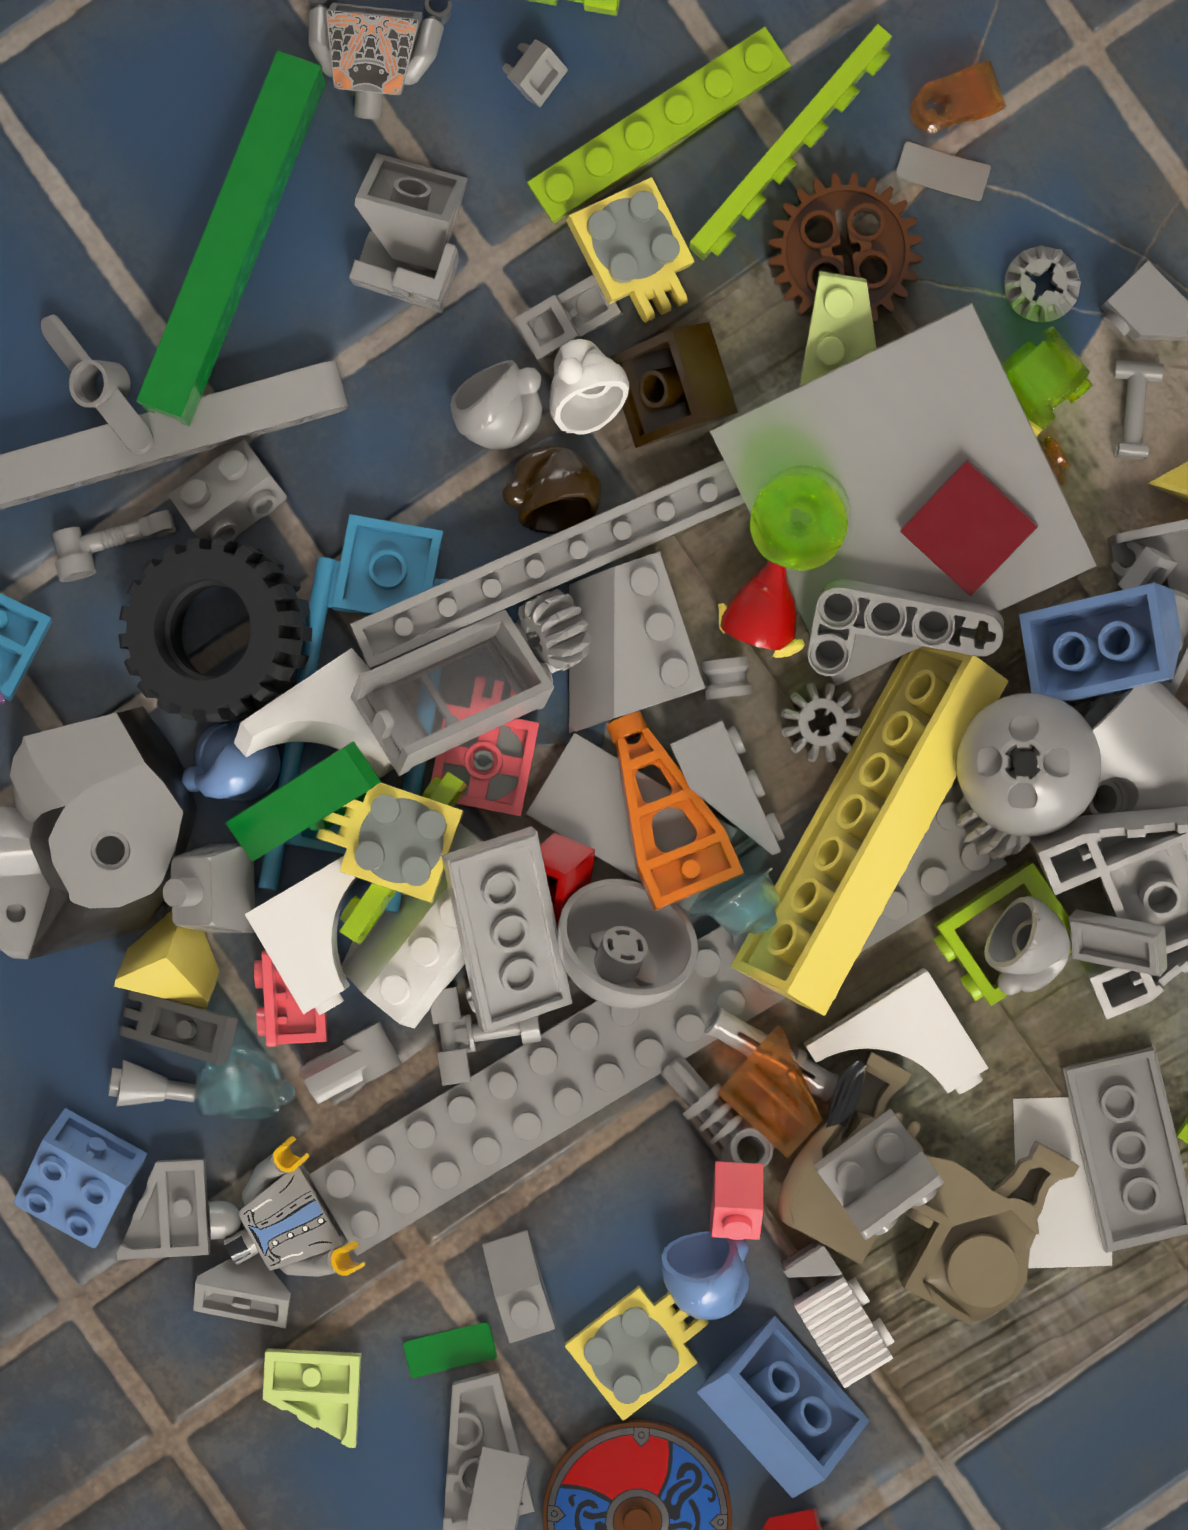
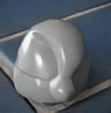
M507 360L474 374L459 386L451 399V413L458 431L465 435L468 440L489 449L515 447L530 438L536 431L542 417L543 406L537 392L541 385L540 373L535 368L530 367L520 370L513 360Z
M1032 896L1019 897L1012 902L1000 918H998L997 923L994 924L987 938L984 955L988 964L1000 972L997 981L999 989L1007 995H1014L1020 991L1026 993L1036 991L1052 982L1063 970L1068 960L1071 943L1062 920L1043 901Z

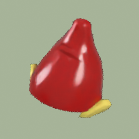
M778 557L770 558L767 564L742 587L728 607L725 603L718 604L719 628L723 634L727 633L735 639L753 646L775 650L772 656L775 658L789 657L801 651L805 646L803 639H796V599L789 585L786 562Z

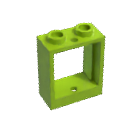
M1026 861L933 924L939 933L938 936L933 938L934 943L948 962L956 958L966 974L959 979L975 1002L983 998L985 1003L992 1006L1006 997L1007 994L999 989L998 983L992 987L955 932V929L1019 886L1022 887L1027 896L1043 901L1062 920L1070 940L1069 915L1032 862Z

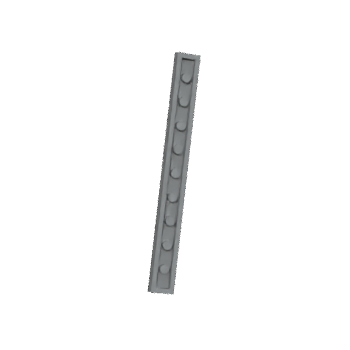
M722 460L349 624L368 668H372L745 502L725 461Z

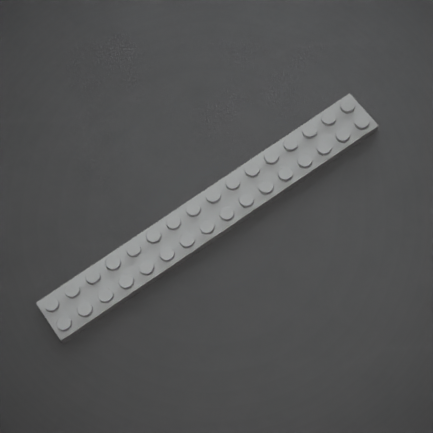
M958 783L952 785L946 794L928 831L924 834L906 871L901 876L861 952L1007 865L1004 858L993 860L988 853L977 855L976 846L972 841L963 842L967 834L964 829L955 825L961 816L955 807L960 802V799L964 797ZM768 897L698 938L697 961L692 972L682 986L664 1000L640 1008H618L595 1000L542 1032V1042L522 1044L472 1074L471 1082L454 1085L311 1171L308 1176L348 1242H358L359 1246L353 1249L357 1256L659 1075L675 1058L679 1056L687 1058L717 1040L716 1037L704 1032L709 1017L717 1007L724 1008L728 1013L746 1022L785 999L786 997L730 967Z

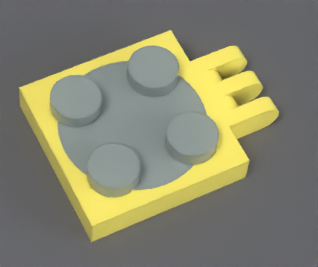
M652 177L568 216L566 222L608 304L629 295L641 319L646 323L655 319L654 310L649 302L651 299L661 315L671 311V304L665 294L666 292L669 293L677 307L688 303L687 295L676 273L690 267L695 261Z
M380 782L366 792L363 802L354 799L343 807L347 808L344 816L331 813L322 819L340 826L338 835L327 829H319L316 836L320 840L347 848L339 870L340 872L433 903L444 871L441 855L450 853L464 811Z
M639 1285L565 1343L566 1349L623 1421L698 1363L697 1358L685 1342L706 1327L709 1321L694 1319L687 1325L684 1319L689 1315L681 1311L680 1308L675 1310L672 1306L675 1302L670 1292L653 1303Z

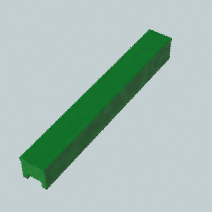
M277 50L136 400L146 411L151 413L157 412L179 420L181 424L191 425L326 87L322 66Z

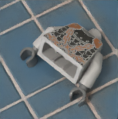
M308 0L311 7L309 11V47L318 64L322 66V72L329 77H333L334 88L355 91V117L363 119L382 118L383 94L401 95L405 85H412L420 80L437 56L444 31L443 25L451 17L452 0H448L447 8L443 12L433 11L430 8L432 0H425L423 8L424 20H422V12L340 4L337 3V0Z

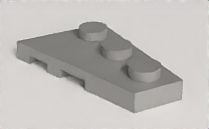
M499 1370L453 1382L443 1530L466 1529L482 1447L521 1455ZM527 1476L520 1503V1515L535 1511Z

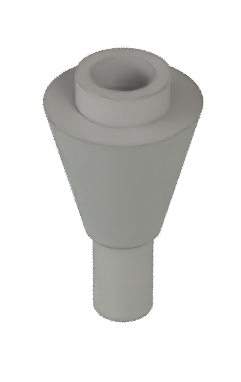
M123 1060L121 1069L112 1068L108 1096L117 1097L116 1107L160 1102L165 1099L195 1103L198 1084L168 1080V1077Z

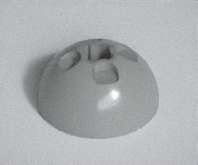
M1014 694L986 706L970 722L962 736L957 752V777L961 791L969 806L990 826L1016 836L1032 837L1047 835L1071 824L1091 803L1101 776L1100 748L1088 722L1067 703L1044 694ZM1033 746L1035 747L1034 750H1033V752H1032V751H1029V750L1021 751L1022 749H1031V750H1032ZM1012 757H1014V770L1010 771V769H1012Z
M607 879L590 883L577 890L568 899L561 912L557 940L564 968L573 982L585 994L603 1004L618 1008H640L660 1002L682 986L697 961V937L686 914L676 903L654 911L642 883L622 879Z

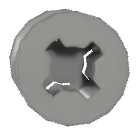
M748 656L701 662L702 671L708 676L709 686L705 690L706 700L753 694L752 685L746 681L745 674L746 669L749 667Z

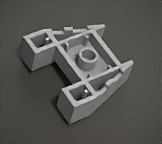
M1188 806L1079 816L1071 824L1056 832L1029 837L1043 873L1055 895L1099 877L1114 917L1165 927L1167 969L1161 977L1080 960L1095 999L1106 1020L1151 1002L1165 991L1163 986L1180 972H1188Z

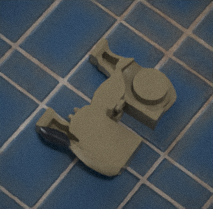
M870 1049L866 1055L865 1064L856 1061L839 1076L830 1100L827 1120L793 1161L780 1189L777 1206L782 1222L861 1265L878 1235H873L866 1240L863 1238L844 1207L813 1165L884 1114L888 1100L907 1084L912 1075L907 1069ZM899 1112L895 1113L896 1117L902 1123L904 1118L903 1114ZM914 1121L909 1125L907 1132L923 1152L921 1144L915 1139L920 1130V1124ZM1036 1140L1030 1148L1029 1155L1019 1159L1013 1171L992 1190L975 1174L956 1162L925 1155L944 1183L937 1188V1193L930 1201L921 1206H913L905 1213L906 1216L927 1227L928 1230L900 1279L904 1289L932 1304L935 1303L947 1314L968 1325L988 1319L1006 1308L1019 1296L1027 1282L1030 1248L1036 1234L1039 1235L1037 1219L1042 1212L1049 1188L1059 1180L1073 1177L1080 1167L1073 1160Z

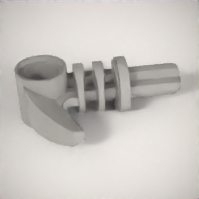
M679 1056L663 1069L662 1076L689 1106L683 1113L685 1118L689 1120L697 1116L702 1121L698 1129L702 1132L708 1128L713 1134L709 1142L713 1145L719 1141L723 1146L721 1153L722 1162L744 1163L737 1154L739 1141L749 1142L755 1147L757 1152L755 1164H763L764 1168L770 1162L773 1149L781 1137L786 1121V1092L776 1089L761 1121L758 1124H751L744 1118L742 1113L734 1117L729 1111L734 1104L731 1101L723 1104L718 1098L723 1092L721 1085L717 1083L710 1089L684 1057Z

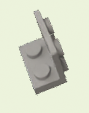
M891 1109L813 1165L844 1207L865 1240L873 1235H881L889 1231L896 1224L900 1215L913 1206H921L930 1201L937 1193V1188L944 1183L941 1176Z

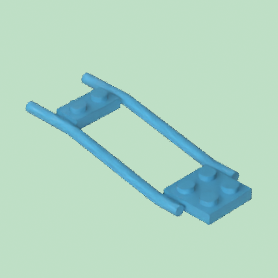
M349 514L341 561L325 557H318L309 601L311 614L307 615L305 627L312 628V642L303 641L301 653L308 655L309 658L305 669H298L297 684L317 671L328 608L369 616L449 581V579H436L444 535L443 531ZM444 635V636H442V637H440V638H437V639H435V640H433V641H431V642H428V644H430V643H432V642H434V641H436V640H439V639H441V638H443V637H445V636H447V635ZM443 668L427 674L437 693L439 692ZM421 683L415 715L429 736L432 732L436 706ZM304 742L285 743L277 789L299 776ZM426 761L410 768V771L405 773L402 790L420 796ZM334 824L327 830L338 835L340 826ZM309 827L264 855L258 888L277 891L286 845L338 855H345L347 848L316 838L318 830H310ZM397 891L384 911L399 913L402 898L401 892Z

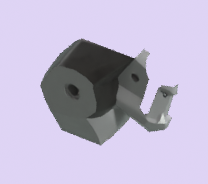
M144 707L117 712L23 737L20 747L13 756L10 772L15 807L0 806V950L11 958L33 959L145 929L161 908L164 901L163 887L171 879V861L173 857L186 852L197 813V806L193 793L189 792L182 782L183 772L185 771L173 747Z

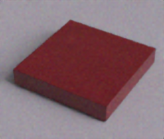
M966 459L900 529V532L971 597L1038 528V524Z

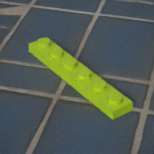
M879 24L873 28L690 241L689 249L704 261L711 252L718 257L728 247L736 236L731 231L732 227L742 216L749 221L766 202L767 198L762 195V192L773 180L780 185L798 164L793 159V156L804 144L811 149L829 128L824 123V120L835 108L842 113L858 95L860 90L855 84L866 72L873 77L891 56L886 48L890 43L892 35Z
M763 27L528 181L527 186L554 225L791 69V65L767 28Z

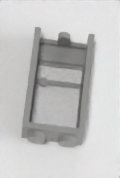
M503 610L359 675L351 694V699L400 776L409 772L410 768L533 710L537 709L539 711L543 709L554 689L550 670L542 661L538 662L528 646V638L524 629L518 623H514L507 611Z

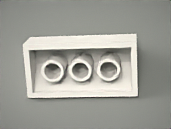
M460 823L450 852L484 841ZM445 870L443 871L433 903L402 893L399 913L386 911L342 968L344 974L363 995L396 1022L414 1029L428 1012L440 992L446 989L465 964Z

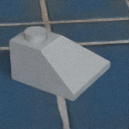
M377 153L356 195L354 205L392 259L406 262L415 269L437 271L446 243L450 244L468 178Z

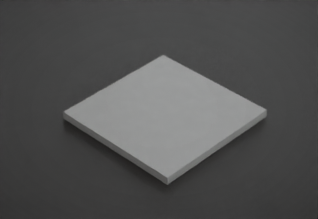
M973 302L710 430L771 556L778 557L786 562L789 585L796 599L797 609L810 635L816 604L821 591L828 582L835 579H849L979 603L1000 611L1097 566V562ZM966 459L1038 524V528L971 597L900 532V529ZM833 594L827 598L828 608L833 613L846 614L852 609V603L845 595ZM881 603L874 608V614L881 622L892 623L900 617L898 608L891 603ZM930 611L921 617L923 626L932 632H939L948 625L946 617L936 611ZM957 615L955 631L961 629L963 616ZM856 634L854 650L848 667L842 673L831 676L835 686H838L922 646ZM826 640L818 645V650L825 659L837 660L844 655L841 645L835 641Z

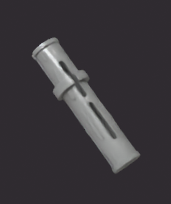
M720 1006L711 1014L705 1026L704 1032L706 1034L716 1037L743 1055L777 1073L778 1080L786 1085L794 1083L819 1097L824 1102H827L832 1097L839 1075L831 1073L809 1060L805 1051L798 1047L791 1049L761 1030L728 1013ZM738 1033L755 1042L756 1044L762 1046L766 1049V1051H763L760 1048L742 1039L738 1036ZM781 1057L782 1059H784V1060L787 1061L788 1063H790V1064H792V1065L798 1067L799 1069L805 1071V1072L807 1073V1075L802 1074L800 1071L796 1070L795 1068L790 1067L789 1065H787V1064H785L784 1062L780 1061L779 1058Z

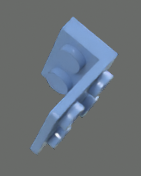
M65 1108L43 1138L14 1199V1205L87 1246L96 1248L124 1192L142 1167L148 1153Z

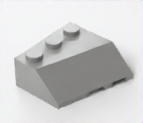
M660 552L609 568L569 584V595L573 598L574 605L581 608V615L588 622L586 626L587 632L591 636L589 656L569 668V734L705 689Z

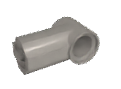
M380 1021L342 1041L343 1045L314 1058L299 1068L303 1081L317 1104L361 1081L367 1083L402 1064Z

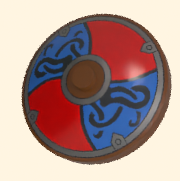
M617 1420L599 1426L584 1434L565 1451L557 1462L547 1483L544 1495L543 1530H731L732 1527L730 1494L724 1475L716 1460L690 1434L678 1427L656 1420Z

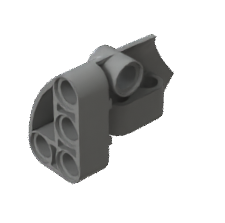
M1161 682L1075 701L1071 707L1078 711L1092 728L1101 754V776L1097 787V803L1093 806L1091 801L1080 816L1188 806V709Z

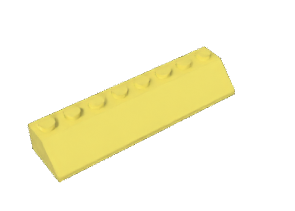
M922 646L901 657L861 729L860 735L856 738L852 749L846 756L730 967L793 1002L823 1016L826 1015L851 967L860 955L862 947L874 925L883 913L885 905L896 885L906 871L924 834L928 831L941 803L953 785L957 776V752L966 728L980 711L999 700L1008 683L1006 678L973 655Z

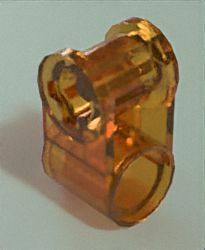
M991 61L971 65L952 75L925 84L911 103L910 116L914 125L921 131L929 133L938 132L966 121L971 122L991 116L1005 109L1007 106ZM930 98L934 104H943L944 108L939 115H937L934 109L926 110L924 107Z

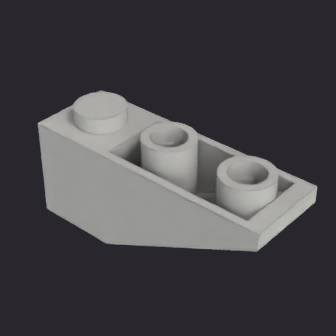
M720 721L669 744L690 789L768 853L774 855L781 852L777 841L784 839V834L774 813L772 812L765 816L757 799L764 796L765 792L755 770L752 769L745 772L738 755L746 751L735 726L726 729L723 721Z

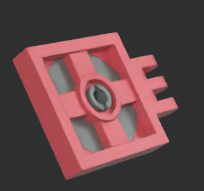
M476 677L470 708L466 709L446 705L452 717L461 721L502 702L504 682L494 681L491 699L482 697L486 687L485 678ZM512 689L510 690L509 698L515 696ZM516 718L436 756L431 781L436 776L443 779L446 773L450 772L468 786L457 804L521 816L540 723ZM443 719V722H442V727H441V729H444V723H445V720H444V719Z

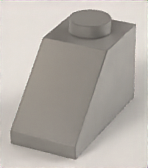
M1149 261L1139 268L1100 307L1106 313L1103 317L1105 323L1121 338L1128 335L1133 341H1188V300Z
M528 1230L482 1244L495 1300L509 1343L554 1330L556 1327L555 1314Z

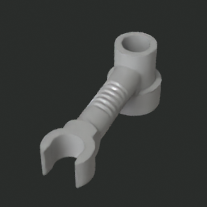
M169 510L159 511L142 517L138 521L124 524V526L120 525L110 530L106 529V531L102 530L101 532L82 536L80 527H69L54 532L52 535L59 558L55 561L59 581H76L94 575L97 572L92 556L94 552L122 545L123 543L127 544V542L162 537L177 532L172 514H169Z

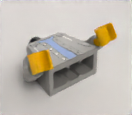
M291 1136L276 1148L274 1153L256 1165L242 1191L244 1205L238 1211L245 1229L225 1239V1247L236 1265L260 1253L270 1271L280 1268L286 1275L320 1277L338 1273L342 1276H348L365 1266V1262L355 1263L349 1256V1251L357 1248L359 1244L357 1241H351L335 1249L343 1244L346 1237L308 1176L310 1172L304 1162L309 1158V1154L306 1153L302 1157H297L291 1152L290 1145L297 1140L294 1136Z

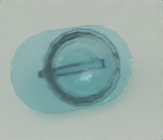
M773 867L763 872L735 878L717 887L699 899L690 908V916L710 915L733 936L745 932L753 934L765 932L777 924L775 909L780 903L779 895L769 876V872L773 870Z

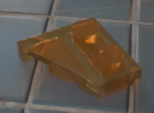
M779 1025L717 1092L787 1158L822 1121L785 1032Z

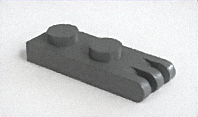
M128 990L127 998L141 1002L140 1009L124 1007L123 1017L136 1020L137 1024L136 1027L120 1025L118 1035L216 1065H228L238 1018L205 1008Z

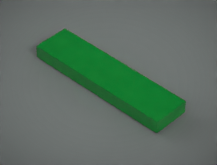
M352 741L225 823L251 862L366 793L381 781L355 742Z

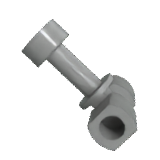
M458 987L443 989L430 1007L433 1024H439L443 1052L437 1054L442 1086L471 1082L468 1053L476 1052V1042L521 1035L523 1044L542 1042L539 1015L484 1034L479 1028L478 1023H473L471 1014L462 1015Z

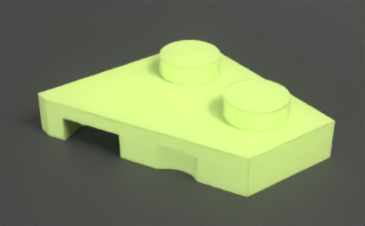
M267 1348L264 1362L263 1400L281 1410L292 1412L297 1415L300 1421L315 1429L318 1427L340 1439L341 1444L349 1448H356L361 1353Z

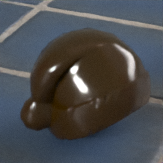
M545 445L524 454L516 464L513 480L508 482L503 488L502 495L504 502L510 506L518 507V519L522 526L535 532L556 534L595 516L600 502L601 484L591 465L575 451L562 446Z

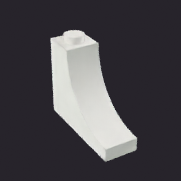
M352 648L240 722L234 744L245 757L280 743L313 742L341 749L354 741L380 778L394 769L351 699L358 676L370 671V668Z
M344 856L245 914L303 1014L313 1008L316 1009L319 1015L327 1012L344 1001L340 992L350 986L339 959L337 926L343 902L357 877L339 871Z
M924 968L803 1042L816 1063L839 1052L854 1049H880L900 1054L928 1070L947 1093L956 1089L958 1094H962L972 1089L983 1080L980 1073L988 1069V1066L930 973Z

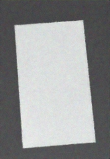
M1068 1097L1013 1099L1015 1165L1019 1159L1029 1155L1030 1148L1036 1140L1073 1160L1080 1166L1073 1177L1059 1180L1049 1188L1042 1212L1037 1219L1039 1235L1036 1234L1030 1248L1028 1268L1112 1266V1252L1106 1253L1103 1250Z

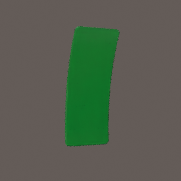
M487 1322L403 1343L410 1377L413 1379L497 1358L491 1328Z

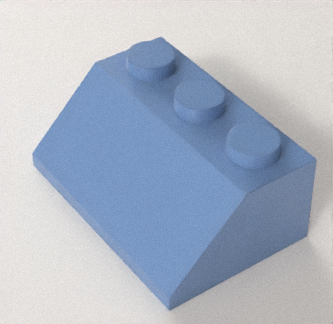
M1154 582L1019 614L1031 693L1044 694L1063 702H1070L1174 679L1182 635L1173 589Z
M776 1316L770 1318L721 1362L697 1391L698 1395L792 1498L826 1480L870 1422L866 1415Z

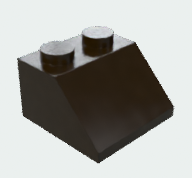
M709 322L670 329L608 357L624 369L629 381L628 396L622 408L635 448L705 427L738 413Z

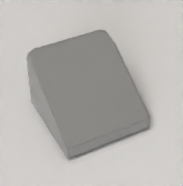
M817 1240L812 1241L783 1260V1264H781L788 1278L842 1275L840 1267L827 1247Z

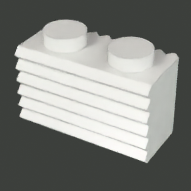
M843 1274L831 1276L792 1300L794 1307L844 1388L893 1359L888 1346L895 1341L881 1318L872 1322L862 1307L869 1303L870 1300L856 1277L847 1282Z

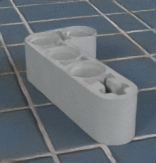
M835 579L823 587L816 604L808 647V661L811 667L821 675L835 676L842 673L850 662L856 634L967 655L988 656L993 654L1002 643L1004 621L1001 614L995 608L984 604L849 579ZM833 594L845 595L850 599L852 609L846 614L833 613L828 608L827 598ZM881 603H891L898 608L900 617L892 623L881 622L876 618L874 608ZM930 611H936L946 617L948 625L939 632H932L923 626L921 617ZM957 615L963 616L960 637L953 636ZM979 621L988 623V631L990 632L986 634L985 640L976 638V630L974 629L977 628ZM826 640L835 641L841 645L844 655L837 660L825 659L820 654L818 645Z

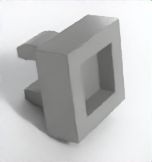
M535 39L531 45L526 43L519 44L517 48L523 56L515 67L505 63L502 68L508 75L507 78L531 103L541 107L568 69L547 45Z
M1129 541L1126 546L1134 551L1136 555L1134 564L1128 568L1122 562L1114 560L1111 566L1115 573L1123 576L1118 585L1124 590L1154 582L1162 585L1178 562L1164 551Z

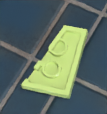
M819 271L799 386L877 349L867 279Z

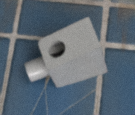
M210 843L173 857L171 861V879L163 887V898L172 907V921L175 926L209 933H255L245 916L246 913L255 909L254 861L251 862L239 843Z

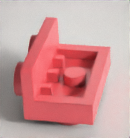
M263 950L261 953L262 960L254 961L256 989L263 988L264 1007L257 1008L256 1013L258 1036H266L267 1047H274L279 1044L327 1042V1013L319 1015L316 1009L313 1008L303 1014L266 950Z

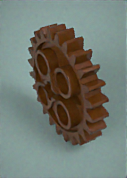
M833 173L829 188L825 189L817 178L813 180L814 194L811 196L799 188L796 191V196L800 203L798 208L792 204H783L782 209L790 219L789 221L775 220L773 223V227L783 234V238L769 240V247L781 251V255L769 260V266L783 268V273L774 279V284L783 285L789 283L791 288L784 296V301L788 302L797 297L802 300L797 314L801 316L810 308H813L816 286L812 281V273L817 268L827 266L832 268L837 274L845 275L842 256H834L832 252L838 249L840 244V235L835 215L838 209L843 210L845 214L848 246L852 248L857 247L858 252L852 255L850 261L852 276L861 278L859 266L868 259L879 261L885 269V278L881 282L876 284L867 282L873 324L878 321L877 308L879 306L890 314L895 311L894 304L890 298L892 295L904 300L908 297L909 294L901 285V282L917 281L918 276L908 269V265L921 263L923 257L910 252V248L920 244L923 239L922 236L908 234V230L918 220L916 217L902 219L900 214L908 204L907 201L904 200L895 205L889 202L894 188L890 186L879 195L875 192L876 178L874 177L863 188L859 187L857 173H852L848 185H842L837 173ZM861 212L873 214L879 224L878 231L870 236L858 234L852 225L853 217ZM821 219L827 222L832 231L831 238L824 243L810 241L805 233V226L810 221Z

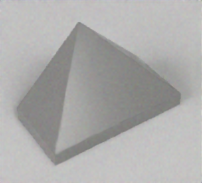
M258 1253L238 1265L231 1258L198 1275L195 1283L193 1311L286 1329L291 1293L274 1271H270L267 1268L261 1255Z

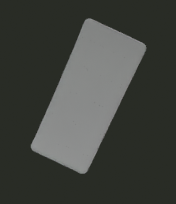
M907 141L904 144L895 175L897 178L924 187L980 201L983 197L991 166Z

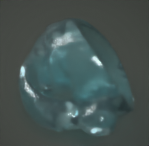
M242 1044L232 1046L229 1060L225 1065H216L210 1062L204 1064L198 1074L195 1083V1094L193 1096L195 1106L201 1117L264 1119L275 1116L279 1112L280 1105L290 1103L295 1097V1088L288 1080L282 1079L277 1064L269 1055L256 1047Z

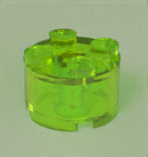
M1053 326L1041 332L1046 340L1037 347L1029 340L1002 362L1027 418L1041 429L1046 428L1056 418L1053 410L1063 401L1068 399L1070 403H1073L1093 386L1087 378L1090 374L1089 368Z
M793 466L781 470L765 483L753 504L750 519V531L753 541L760 553L774 564L777 563L791 570L798 571L817 568L833 558L843 544L851 521L850 501L840 482L821 467ZM796 508H799L801 513H810L811 517L807 524L808 527H804L801 521L792 523L790 520Z

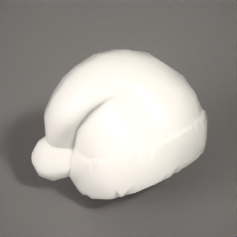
M584 339L570 340L560 347L554 361V377L549 392L551 417L562 431H566V433L581 435L597 431L609 423L623 407L629 392V381L624 369L612 359L605 357L591 341Z

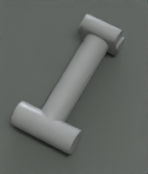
M1115 359L1113 378L1128 380L1122 443L1115 444L1114 446L1115 458L1133 460L1148 458V445H1141L1147 382H1162L1163 364Z

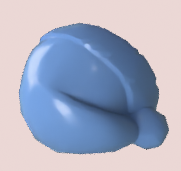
M233 720L229 723H215L209 726L200 736L194 754L195 766L188 767L183 772L182 782L189 792H198L200 790L204 796L210 798H225L237 801L257 798L268 791L278 778L281 761L277 746L266 747L245 757L234 744L240 722L242 721Z
M710 1231L680 1237L664 1248L661 1259L662 1277L673 1301L681 1311L695 1319L717 1320L730 1315L740 1307L748 1292L750 1276L744 1263L749 1250L746 1239L712 1237Z

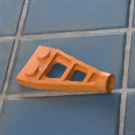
M641 711L630 713L609 723L606 728L617 751L635 868L653 910L657 911L740 877L744 872L725 828L703 799L689 788L681 770L647 727ZM637 736L640 737V741L636 744H628L626 742ZM652 764L660 768L671 787V794L652 803H646L642 800L636 772ZM668 808H676L682 811L696 830V838L690 844L668 853L662 852L655 845L652 820L656 813Z

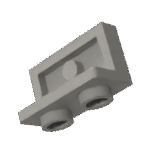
M244 438L168 494L198 538L210 540L218 538L234 541L240 533L260 518L269 515L275 507L287 498L284 491L273 479Z

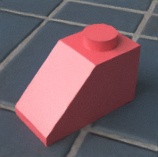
M715 1161L709 1222L711 1236L732 1240H760L763 1217V1164Z

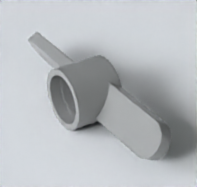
M52 314L42 318L41 330L44 338L71 371L69 389L75 402L83 407L96 408L130 452L144 454L149 451L154 443L153 434L126 400L131 386L127 370L117 362L92 360L58 316ZM101 372L104 379V387L99 397L96 391V380Z

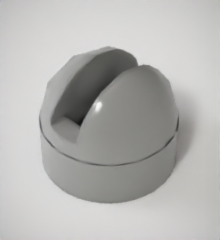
M227 1201L208 1202L210 1240L225 1239L234 1235L241 1226L238 1208Z

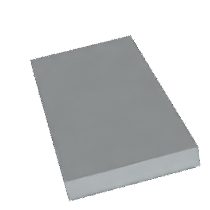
M574 733L526 815L568 839L595 849V856L642 883L635 868L618 758ZM637 770L636 780L644 802L652 803L671 794L670 789ZM668 808L656 813L653 817L654 841L660 851L668 853L694 842L696 830L685 814L679 809ZM718 819L725 828L731 842L737 829ZM700 893L676 902V904L689 911Z
M530 826L441 855L478 1026L485 1034L572 1004L566 970L559 954L558 930L537 831Z
M1151 1045L1062 1066V1076L1103 1250L1108 1253L1188 1234V1184L1155 1046Z

